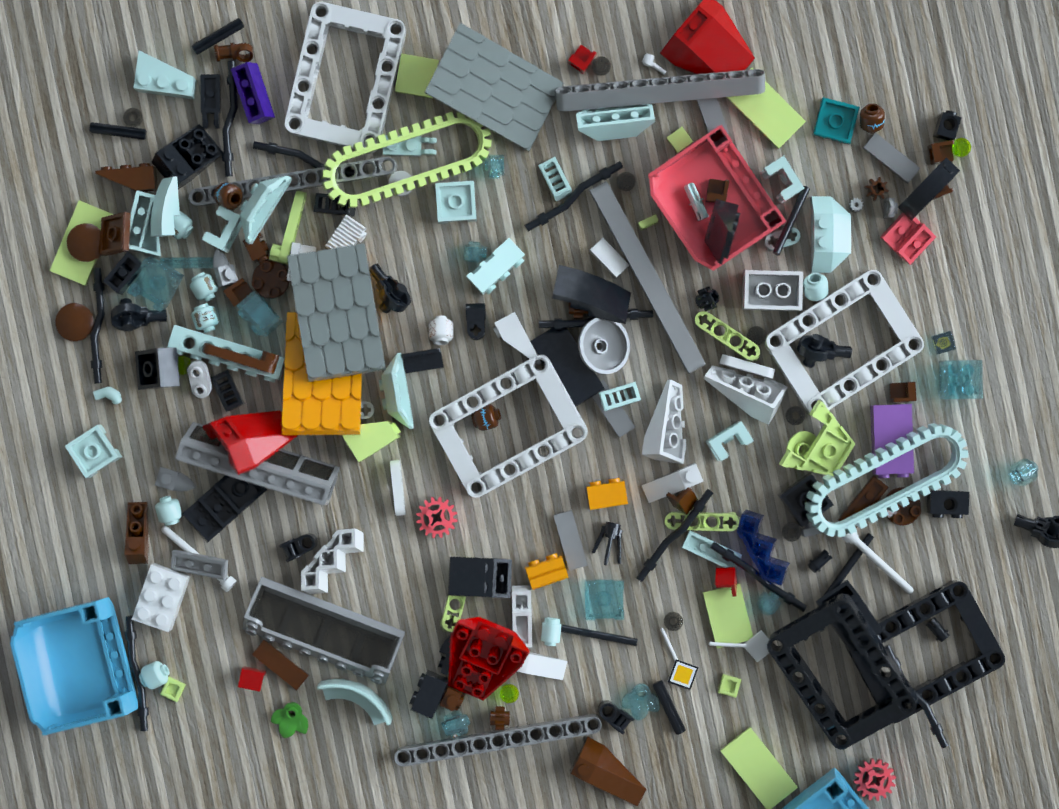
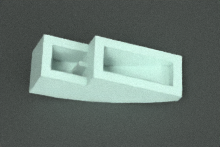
M177 177L162 179L158 187L151 214V237L175 235L174 216L180 215Z

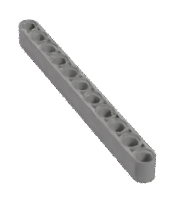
M761 69L563 86L555 90L556 105L559 111H575L761 94L765 92V72Z
M381 157L339 164L335 171V183L339 184L391 175L396 172L397 163L390 157ZM385 161L392 162L393 167L390 171L383 169ZM367 164H372L374 167L371 174L364 172V167ZM321 167L231 182V184L241 188L243 199H249L252 196L250 192L251 186L254 183L259 184L261 181L283 176H295L298 180L296 186L291 187L289 185L285 192L321 187L324 182L329 181L328 179H322V171L329 169ZM348 167H353L355 170L352 177H347L345 174V170ZM311 173H315L317 176V180L313 184L308 182V175ZM218 185L193 189L189 193L190 202L196 206L217 204L214 200V191ZM201 192L203 200L198 203L195 200V195Z
M607 181L589 190L688 374L706 365Z
M587 714L506 728L504 730L413 744L398 748L394 760L397 765L404 767L598 733L602 723L597 715ZM591 719L597 720V727L589 728L587 726L588 721ZM573 722L579 725V729L575 732L570 731L568 728ZM552 726L560 728V732L556 735L551 734L549 730ZM538 729L541 731V736L533 738L530 734L531 731ZM519 732L522 734V739L514 741L511 737L512 734ZM501 736L504 741L497 745L493 742V738ZM482 739L485 744L483 747L477 748L474 745V741ZM462 742L466 748L463 751H458L455 748V744ZM442 745L447 751L445 754H438L436 747ZM425 749L428 755L421 758L418 756L417 751ZM405 752L409 758L406 761H402L399 759L398 754Z

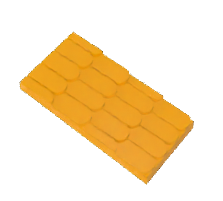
M287 312L282 434L360 435L362 374L309 382L298 316L296 312Z

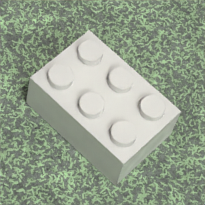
M743 271L742 310H802L803 272Z
M156 563L151 564L132 620L166 632L171 631L191 576Z

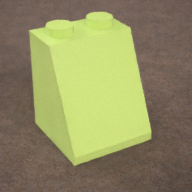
M384 421L360 425V435L342 436L358 462H362L400 438L399 433L401 430L395 422Z

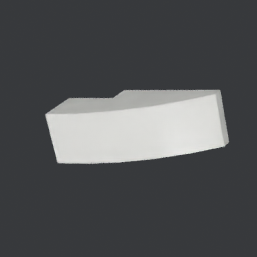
M531 585L512 586L513 631L517 633L527 648L532 647Z

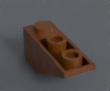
M141 163L139 167L133 168L131 165H121L120 169H112L111 166L101 167V170L95 171V174L134 191L151 192L158 190L157 171L150 163Z
M128 502L125 557L128 564H148V503Z

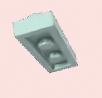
M689 530L682 548L724 568L735 567L736 569L737 565L731 561L727 562L722 558V555L710 548L714 541ZM733 551L734 555L741 558L742 554Z

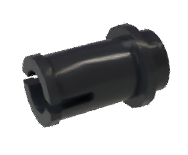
M824 549L816 558L809 560L808 567L814 573L820 572V569L832 559V556L828 555L829 552Z
M935 617L931 619V622L928 621L925 624L937 637L936 640L943 642L950 636L948 630H945Z

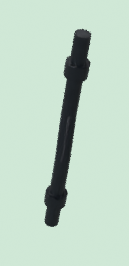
M227 61L228 76L226 78L227 85H229L230 109L222 129L224 150L222 162H224L225 177H232V161H234V156L231 153L230 130L238 109L237 87L231 72V68L235 67V61Z
M254 141L253 149L267 151L268 154L276 155L277 153L297 157L314 168H321L325 165L301 150L278 146V144L271 142L266 144ZM351 167L345 170L347 177H352L355 173V170L351 169Z
M619 161L608 168L605 167L599 170L598 174L580 183L564 203L545 214L544 212L539 214L536 219L524 225L526 230L529 232L539 225L543 226L551 218L569 209L585 189L601 180L605 181L610 178L613 173L623 168L622 163Z
M93 268V291L96 294L97 316L90 336L92 361L90 363L91 369L93 368L94 384L102 383L101 368H103L98 342L105 316L103 296L105 285L102 283L101 268Z
M630 309L627 313V318H630V320L653 318V310L638 311V309ZM594 317L584 320L554 318V320L539 321V328L562 330V328L584 327Z
M707 488L700 500H696L693 505L694 508L681 526L661 542L651 558L645 561L644 567L636 579L643 582L648 573L657 566L656 562L666 548L687 531L697 515L706 508L705 504L713 495L711 490Z
M716 542L711 544L710 548L722 555L724 560L727 562L731 561L748 572L765 588L781 597L783 602L793 605L802 612L806 610L807 605L796 599L794 594L787 593L770 582L754 567L734 555L733 551L723 548Z
M126 616L125 640H127L128 660L138 689L139 707L137 709V716L140 718V731H148L147 716L149 715V707L146 706L145 687L140 682L139 674L141 672L136 661L135 639H137V634L134 630L133 616Z
M890 644L886 645L885 648L902 671L899 658L895 657ZM916 692L918 696L917 703L924 710L931 725L930 730L932 734L936 735L941 748L947 747L948 743L943 734L944 730L941 724L937 722L929 703Z

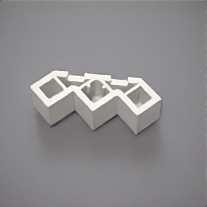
M355 528L337 530L332 535L333 538L328 544L324 545L314 556V560L301 571V591L308 594L328 593V574L346 572V553L364 552L363 533Z

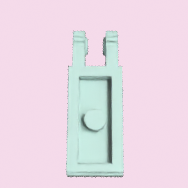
M418 136L383 148V155H436V150H421L422 143H437V138H422Z

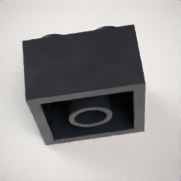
M177 347L135 351L138 390L180 386Z
M812 473L806 474L778 494V497L800 527H804L810 522L806 516L810 512L805 510V502H812V500L806 497L809 491L816 493L812 486L817 480ZM827 495L822 501V513L834 505Z
M427 670L426 674L422 673L417 684L420 689L418 692L414 691L409 703L412 705L411 710L432 719L447 686L448 678L430 670Z

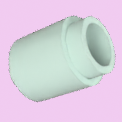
M545 618V621L542 622L541 641L544 642V645L556 646V643H560V619Z

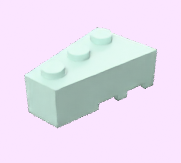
M140 50L138 51L134 89L137 92L195 99L197 80L193 76Z
M136 190L130 218L129 249L161 257L159 237H151V214L156 195Z
M508 238L485 261H482L472 273L470 272L467 275V279L482 295L485 293L489 295L496 288L494 284L499 280L503 282L510 275L508 271L511 268H518L524 262L523 257L525 254Z

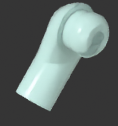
M112 387L93 391L96 400L106 397L112 400L113 404H119L122 401L120 392Z

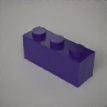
M245 62L231 68L248 123L260 125L275 118L258 64Z

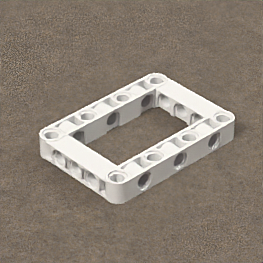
M315 3L311 8L285 118V127L289 133L342 147L350 145L351 149H354L353 145L361 141L363 147L366 148L364 141L367 138H374L375 144H378L376 137L383 134L406 37L404 23L398 19L330 3ZM319 9H325L326 15L323 17H318L317 11ZM329 26L384 39L383 50L379 55L375 72L374 88L371 90L366 110V123L360 131L347 128L345 125L337 126L329 124L324 120L320 122L308 118ZM395 26L401 28V32L397 35L391 33L392 28ZM311 46H316L318 48L317 52L313 55L309 54L308 49ZM389 63L393 66L389 72L382 70L384 64ZM303 83L309 84V88L305 92L299 91V87ZM378 100L384 103L381 109L374 108V103ZM294 120L300 121V126L297 129H291L290 127L291 122Z
M876 270L863 273L825 299L778 327L764 339L766 349L808 414L812 410L811 404L814 401H822L826 408L830 410L921 352L924 347L923 339L881 273ZM869 275L875 277L876 282L874 285H870L867 282ZM867 294L870 295L878 307L876 309L881 311L888 322L887 326L891 327L897 336L896 345L881 352L864 363L860 368L848 373L827 389L819 392L789 344ZM837 295L841 296L844 300L841 306L835 303ZM804 316L811 318L810 326L803 324L802 319ZM772 336L779 339L777 347H773L770 344ZM911 339L917 343L915 350L910 349L908 346ZM878 360H882L885 364L884 369L881 371L876 367ZM847 380L852 383L850 391L844 389V382Z
M537 355L435 411L429 418L430 426L467 493L474 498L485 495L582 442L588 434L584 421L552 363L545 355ZM541 359L545 362L543 370L536 368V360ZM504 378H508L511 380L512 384L510 388H505L502 386V380ZM536 378L564 429L499 463L492 469L483 473L478 472L472 461V455H469L463 444V439H460L454 428V423ZM471 396L476 397L478 400V404L475 407L470 406L468 402ZM437 415L444 417L443 425L436 423L435 417ZM573 428H581L583 435L575 437L572 433ZM546 446L549 449V454L546 456L541 455L539 447ZM512 464L515 467V473L509 474L505 469L506 465ZM473 483H480L482 490L480 492L474 491L472 488Z

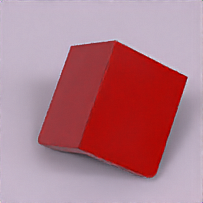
M580 45L574 55L572 54L568 59V64L584 74L597 53L595 51L591 52L583 45Z
M735 567L716 568V588L731 587L732 597L737 596Z
M244 666L241 669L238 687L261 691L266 671Z

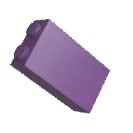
M912 404L870 406L872 454L876 455L875 450L880 447L887 450L885 445L890 442L897 444L896 439L900 437L907 439L906 434L913 431ZM913 449L873 469L872 473L878 475V478H890V474H897L898 478L909 477L910 473H914Z

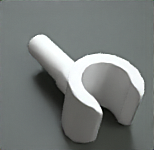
M646 53L642 60L643 65L652 67L664 75L666 70L653 63L655 56Z

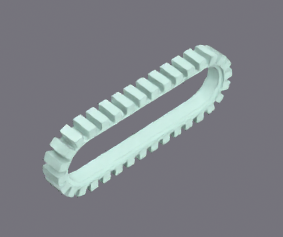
M928 424V428L921 426L916 429L918 434L912 431L906 434L907 439L900 437L896 439L897 444L892 442L886 444L887 450L880 447L875 450L876 455L869 453L864 456L865 460L859 458L853 461L855 466L847 464L843 466L844 471L838 469L832 472L834 477L830 475L822 477L824 485L817 481L812 486L816 493L809 491L806 496L812 500V502H805V510L810 512L806 516L817 530L828 536L834 537L836 535L837 537L845 536V531L853 534L857 531L855 525L862 529L868 526L866 520L874 523L878 521L876 515L883 518L889 515L887 510L895 512L899 510L898 505L902 507L909 505L908 499L914 502L920 499L919 494L923 496L930 494L929 488L936 491L941 488L939 483L943 485L951 483L949 476L956 479L961 474L957 468L965 469L967 464L961 460V458H968V450L963 449L967 446L965 439L961 438L962 435L957 430L943 424ZM934 438H945L951 445V459L941 470L842 521L835 523L827 522L822 516V501L832 490Z

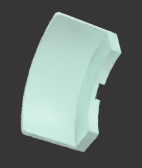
M328 679L321 681L317 686V689L323 690L326 700L345 699L361 706L368 713L374 725L386 722L388 726L392 722V715L385 702L364 684L345 679Z

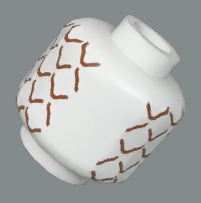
M436 316L435 319L429 322V339L435 345H447L453 339L454 324L446 316Z

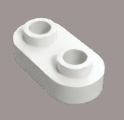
M195 360L189 365L187 370L191 390L196 397L205 398L212 390L208 366L201 360Z

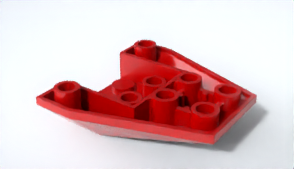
M703 0L660 52L674 66L694 74L746 70L755 59L725 8L716 0Z
M280 410L226 416L202 426L211 440L218 438L228 451L229 464L238 475L256 468L298 436L282 434V412Z
M480 616L460 619L457 621L450 636L448 686L484 701L523 666L530 650L515 631Z

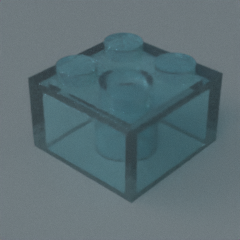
M253 291L237 305L239 309L237 313L244 321L251 322L250 328L256 335L267 337L283 323L282 319L256 291Z
M982 360L939 361L940 399H983Z

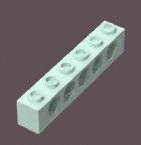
M177 325L173 326L167 347H177V354L183 355V352L190 353V358L201 360L203 357L209 359L208 363L220 366V363L228 365L227 369L237 372L240 368L246 370V375L253 377L260 374L264 376L263 380L275 383V380H281L285 367L284 357H279L275 373H268L202 352L205 343L259 360L263 351ZM189 338H192L195 342L194 347L191 349L186 347V341Z

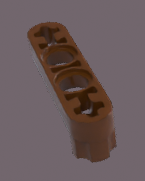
M207 343L204 344L202 350L203 353L272 374L275 373L280 357L279 355L263 351L259 360Z

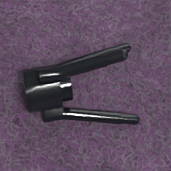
M606 522V525L602 526L592 549L594 554L604 534L605 537L609 538L604 559L605 566L608 564L612 541L616 537L617 563L621 564V536L623 530H620V524Z

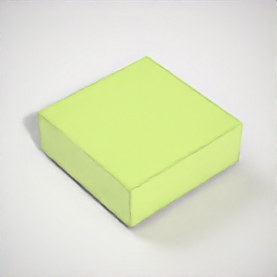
M680 127L666 138L677 154L693 143V140L683 127Z
M655 214L638 222L637 225L640 230L657 224L659 220Z
M722 674L717 692L736 698L741 679Z
M169 676L160 695L178 702L186 684Z

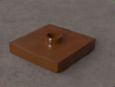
M122 212L101 218L100 255L109 256L129 251L131 213Z

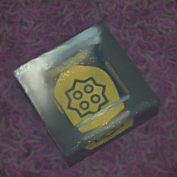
M951 331L931 336L936 355L956 349Z

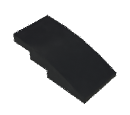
M559 265L552 299L570 302V308L589 311V317L626 324L631 292L599 276Z
M551 328L530 341L538 355H545L549 358L575 407L605 389L596 373L590 370L582 361L578 345L567 328H562V330Z
M225 475L192 506L184 511L182 515L208 543L265 493L267 489L263 486Z

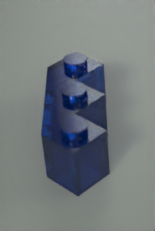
M745 510L741 515L737 533L740 539L743 540L753 563L755 562L762 579L781 586L785 581L790 563L772 557L777 539L759 533L764 515Z

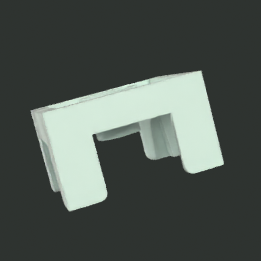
M785 156L766 166L760 172L765 180L778 173L782 183L787 186L786 189L776 196L779 204L784 203L804 189Z
M474 181L435 183L439 224L452 221H477Z
M219 205L216 214L229 222L224 226L220 238L206 232L202 240L228 253L242 227L240 215Z
M742 421L735 422L705 441L717 461H723L728 458V454L721 443L726 444L734 439L733 435L736 436L741 445H748L754 441Z
M102 425L94 426L65 445L85 478H91L98 473L97 471L122 457L118 449H114L105 436L106 431Z

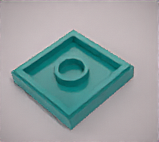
M823 97L813 135L850 144L860 107Z

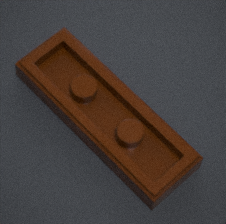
M873 475L838 518V521H842L877 503L889 487Z
M265 640L262 641L252 654L296 691L309 676L308 673Z

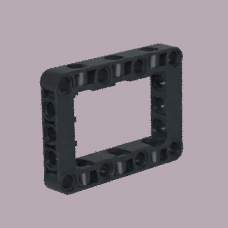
M958 580L944 584L877 621L883 630L878 635V638L884 643L953 605L958 609L961 621L966 624L970 632V638L975 641L979 649L978 656L967 662L963 661L944 671L943 675L933 680L929 679L914 687L913 689L921 696L923 691L930 690V696L925 699L929 705L997 670L1005 663V655L968 586ZM957 585L961 587L959 595L953 593V589ZM926 603L928 610L925 613H921L919 608L922 604ZM888 622H893V630L889 632L886 631V624ZM846 647L875 703L878 704L891 697L886 687L881 685L870 669L871 665L865 656L861 655L858 650L851 653ZM996 653L998 656L997 660L991 663L990 656ZM963 671V679L957 681L956 674ZM903 699L905 703L909 704L912 702L910 699ZM917 703L915 711L895 721L894 723H898L908 718L909 716L921 711L923 708Z
M837 595L770 635L767 643L769 653L835 748L844 750L915 711L918 700L915 690L849 595ZM843 603L847 608L841 609L838 604ZM834 622L843 624L849 633V638L859 653L865 656L871 665L870 669L891 695V697L847 721L840 714L794 646L802 640H808V637L816 632L824 631L825 627ZM865 635L869 640L864 641L860 639V636ZM773 641H779L782 645L777 646ZM887 667L890 669V671L884 672L881 670V668ZM800 672L803 674V677H798L795 673ZM903 699H910L912 702L908 704L903 702ZM816 704H823L825 708H819ZM838 735H844L846 739H840Z

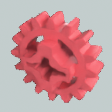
M431 497L430 503L427 500L424 501L425 507L419 506L422 512L416 513L420 517L416 522L422 524L419 528L420 530L426 529V536L432 533V538H435L436 534H439V537L442 538L444 532L447 535L450 534L449 528H455L452 523L458 520L453 518V516L458 513L456 511L452 512L451 509H453L454 504L448 506V499L442 502V497H439L438 501ZM432 505H440L436 510L428 508ZM446 509L449 512L450 521L445 518L444 512ZM442 510L440 513L442 521L438 520L432 525L434 519L432 514H437ZM424 514L429 517L430 523L428 526L424 521ZM438 525L445 526L444 529H441V530H433V529L435 528V526H438Z
M870 758V763L864 760L863 767L857 766L860 771L854 772L858 779L853 780V782L859 784L856 790H862L861 796L867 795L869 800H872L874 796L879 801V796L881 795L887 798L885 793H892L890 787L896 786L892 782V780L896 779L895 775H891L894 771L893 768H888L889 764L887 762L882 764V760L879 758L877 762ZM872 767H879L883 770L876 771ZM873 776H876V777H877V778H876V780H877L876 783L873 782V778H872ZM875 788L877 791L872 792L867 789Z

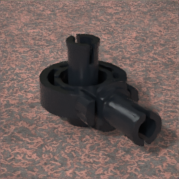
M378 263L372 265L369 271L377 282L375 286L379 290L378 294L382 301L379 305L380 310L384 313H389L391 310L403 312L411 303V297L407 288L393 279L392 276H387Z
M129 298L121 299L120 305L114 307L110 313L112 326L127 332L141 326H148L150 322H167L166 309L149 310L147 307L133 304Z
M819 334L801 337L797 346L798 352L805 357L803 365L809 368H813L816 361L834 360L835 357L850 358L852 355L851 346L836 345L834 341H830Z
M1017 514L1013 526L1030 531L1031 536L1037 538L1046 547L1059 548V516L1046 518L1037 516L1033 520Z

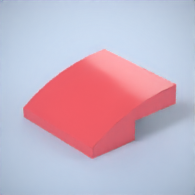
M902 213L880 238L904 261L911 265L936 236L916 217L911 221Z

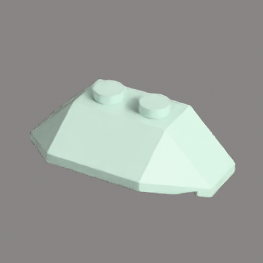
M652 104L586 109L576 113L578 131L597 141L637 137L655 122Z
M283 176L261 181L253 186L250 192L252 196L249 201L245 200L240 208L242 211L240 218L247 243L253 244L293 178Z
M811 196V273H831L851 254V214L831 196Z
M397 353L381 375L382 380H379L380 391H384L385 398L382 399L383 410H387L389 415L407 428L415 429L402 353Z

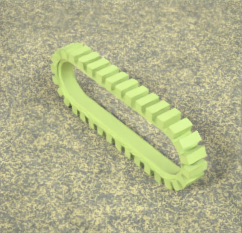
M453 112L443 115L445 122H443L441 115L432 119L433 126L430 119L421 122L423 129L420 128L419 123H415L410 126L411 133H409L406 126L398 130L399 137L396 130L387 134L389 140H386L385 134L377 136L376 141L378 144H375L374 139L370 138L364 141L366 148L363 147L361 141L353 145L354 152H352L350 145L342 148L343 156L337 150L331 155L334 161L328 159L324 165L329 170L322 171V179H329V181L324 182L322 185L325 191L333 190L328 194L332 201L339 196L338 205L344 207L348 200L349 208H356L357 200H359L361 207L370 204L368 199L370 196L372 202L375 203L381 200L379 193H382L384 199L393 196L391 189L394 190L396 196L404 192L403 185H405L408 192L415 189V181L417 187L420 188L427 185L425 178L428 179L429 184L438 181L436 174L439 175L441 181L450 177L448 170L453 177L461 173L460 166L463 173L472 170L471 164L474 168L482 163L481 159H486L489 151L484 148L489 149L491 147L492 140L485 139V137L491 135L488 128L482 130V125L468 117L465 118V115L456 112V118ZM454 124L468 125L477 135V149L469 158L357 195L344 193L335 183L336 168L345 160Z

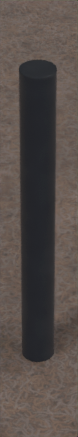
M804 186V189L800 192L775 245L773 254L780 255L810 191L809 187Z
M867 533L862 542L868 546L874 536ZM859 548L852 554L824 595L839 586L863 554Z
M563 624L561 632L632 646H637L638 641L636 638Z

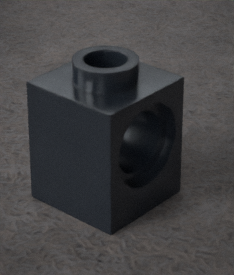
M946 110V112H942L939 115L933 137L947 141L955 140L962 117L957 116V113ZM944 121L951 122V130L944 127Z

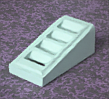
M556 157L538 165L555 201L571 195L572 189ZM554 165L556 166V168H554V169H552V170H550V171H548V172H545L546 169H548V168H550V167H552V166H554ZM559 172V175H557V176H555V177H553V178H551V179L548 178V177H550V176H552V175H554V174H556V173ZM561 179L563 180V182H561V183H559V184H557V185H555V186L552 185L553 183H555V182H557V181H559V180H561Z
M636 382L599 393L604 411L641 400ZM629 388L633 399H629L627 389ZM622 390L626 401H622L620 391ZM616 392L619 403H615L612 393ZM608 394L612 405L608 406L605 395Z

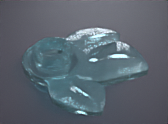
M637 684L632 689V692L626 694L622 699V708H631L633 717L638 721L644 719L648 711L658 712L660 709L658 697L652 694L650 688L645 684ZM639 692L645 693L643 696L638 695Z

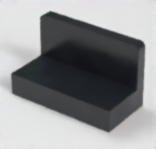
M441 348L402 354L406 373L444 368Z

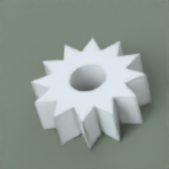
M857 197V199L853 198V200H850L851 203L849 205L851 206L849 208H852L851 211L859 212L863 210L862 207L864 205H862L861 199L859 200Z

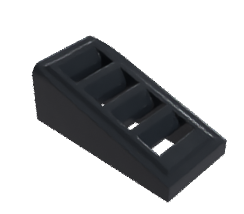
M316 193L314 212L355 216V208H349L348 200L347 205L345 204L344 207L340 205V210H337V202L339 200V196H337L333 200L332 209H330L331 199L328 197V194ZM323 198H326L325 208L322 209Z
M228 369L211 377L226 412L245 404ZM227 376L228 380L218 384V380ZM230 383L231 387L223 391L221 390V387ZM233 390L234 394L225 398L224 394ZM236 397L237 401L230 404L227 403L228 400Z

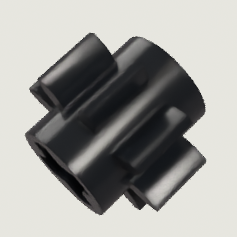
M706 287L697 291L699 295L696 296L695 301L700 309L704 308L706 312L717 308L716 303L719 302V295L716 290Z

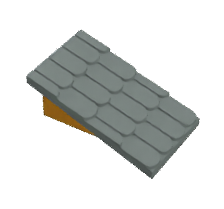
M459 23L425 93L529 152L556 100L555 90L562 87L564 83L480 33Z
M365 243L288 255L309 382L386 370Z

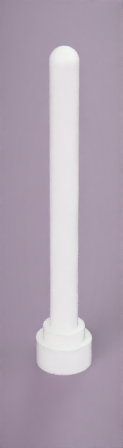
M163 526L161 528V531L182 550L199 554L169 527ZM228 575L225 580L217 579L220 581L219 584L225 592H228L237 582L232 576L229 577Z
M845 531V536L841 538L846 543L854 544L906 593H913V588L858 538L857 531L853 534Z

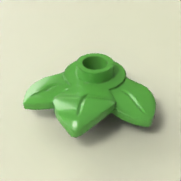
M295 702L288 703L283 709H278L272 714L271 722L279 724V732L283 738L291 737L295 731L306 734L308 719L302 714V708L299 704ZM292 710L295 712V714L292 715L289 713V711Z

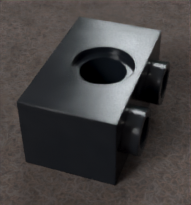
M127 252L103 282L116 293L122 295L147 265L132 253Z
M930 490V494L927 495V513L932 514L934 518H944V514H951V518H963V515H969V492ZM950 499L952 502V507L946 510L944 508V502L945 500Z

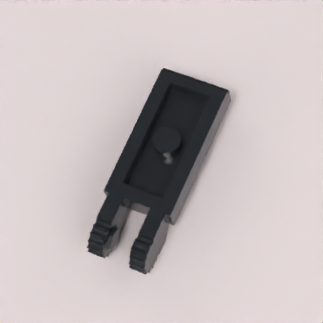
M201 74L203 129H208V114H214L215 129H219L221 75Z

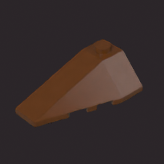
M587 736L570 769V774L638 806L647 789L605 745Z

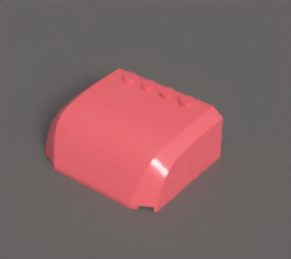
M719 125L648 174L652 198L695 261L713 271L787 222L722 125ZM710 179L729 180L726 202L739 205L737 212L740 213L736 232L728 259L724 258L722 265L717 262L704 241L715 203L706 202ZM692 182L695 184L700 197L704 199L702 201L709 214V217L700 221L697 220L692 206H689L690 201L684 189L685 185Z

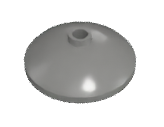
M594 318L587 322L580 332L578 339L579 354L584 364L593 372L598 374L617 372L625 365L629 357V336L620 323Z

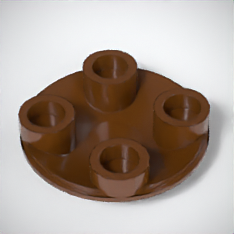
M88 223L75 226L67 237L69 253L75 259L83 262H90L100 258L101 230L95 225Z
M263 261L253 272L252 287L264 298H278L288 289L290 281H287L288 270L279 262Z
M67 304L57 313L55 320L56 329L66 340H84L93 329L94 316L82 304Z
M899 487L891 490L886 495V497L904 489L905 487ZM908 499L910 504L905 507L898 505L899 510L895 512L887 510L889 515L886 517L892 523L900 526L913 523L922 511L920 499L914 502Z

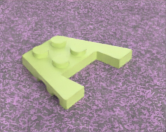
M818 400L809 415L824 423V426L804 458L787 449L779 464L787 468L834 476L832 472L841 469L854 448L855 442L836 421L833 414L826 408V405Z

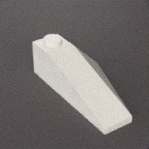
M713 365L704 376L708 383L748 415L768 425L776 414L788 389V386L770 378L764 377V380L753 378V375L748 373L746 376L736 374L734 370Z
M667 380L645 433L642 455L653 460L684 464L686 439H683L682 428L685 427V421L681 420V410L684 408L681 384Z

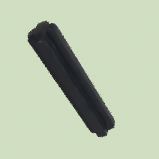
M240 18L235 19L192 45L193 51L196 54L202 53L243 29V22Z
M91 122L89 131L95 134L145 140L147 136V130L141 128Z
M662 680L655 682L653 688L675 734H682L686 731V728Z

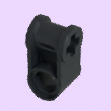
M485 303L466 304L467 333L471 339L480 340L485 335ZM475 326H478V329L481 330V332H478V336L471 332V330L475 329Z
M307 533L282 543L279 547L283 549L287 557L286 562H290L316 548L318 540L314 534ZM305 537H308L312 540L311 547H306L304 545L303 541Z
M609 700L602 701L598 706V712L602 719L621 734H624V730L629 723L635 720L629 713L620 709ZM605 706L612 707V712L608 715L602 713Z

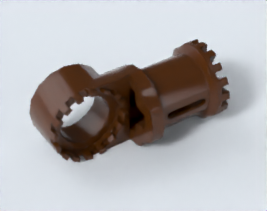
M230 43V45L224 46L214 45V51L217 52L215 53L217 62L229 58L237 59L240 62H249L253 59V47L249 43ZM241 51H248V52H250L249 54H246V55H241V54H240Z

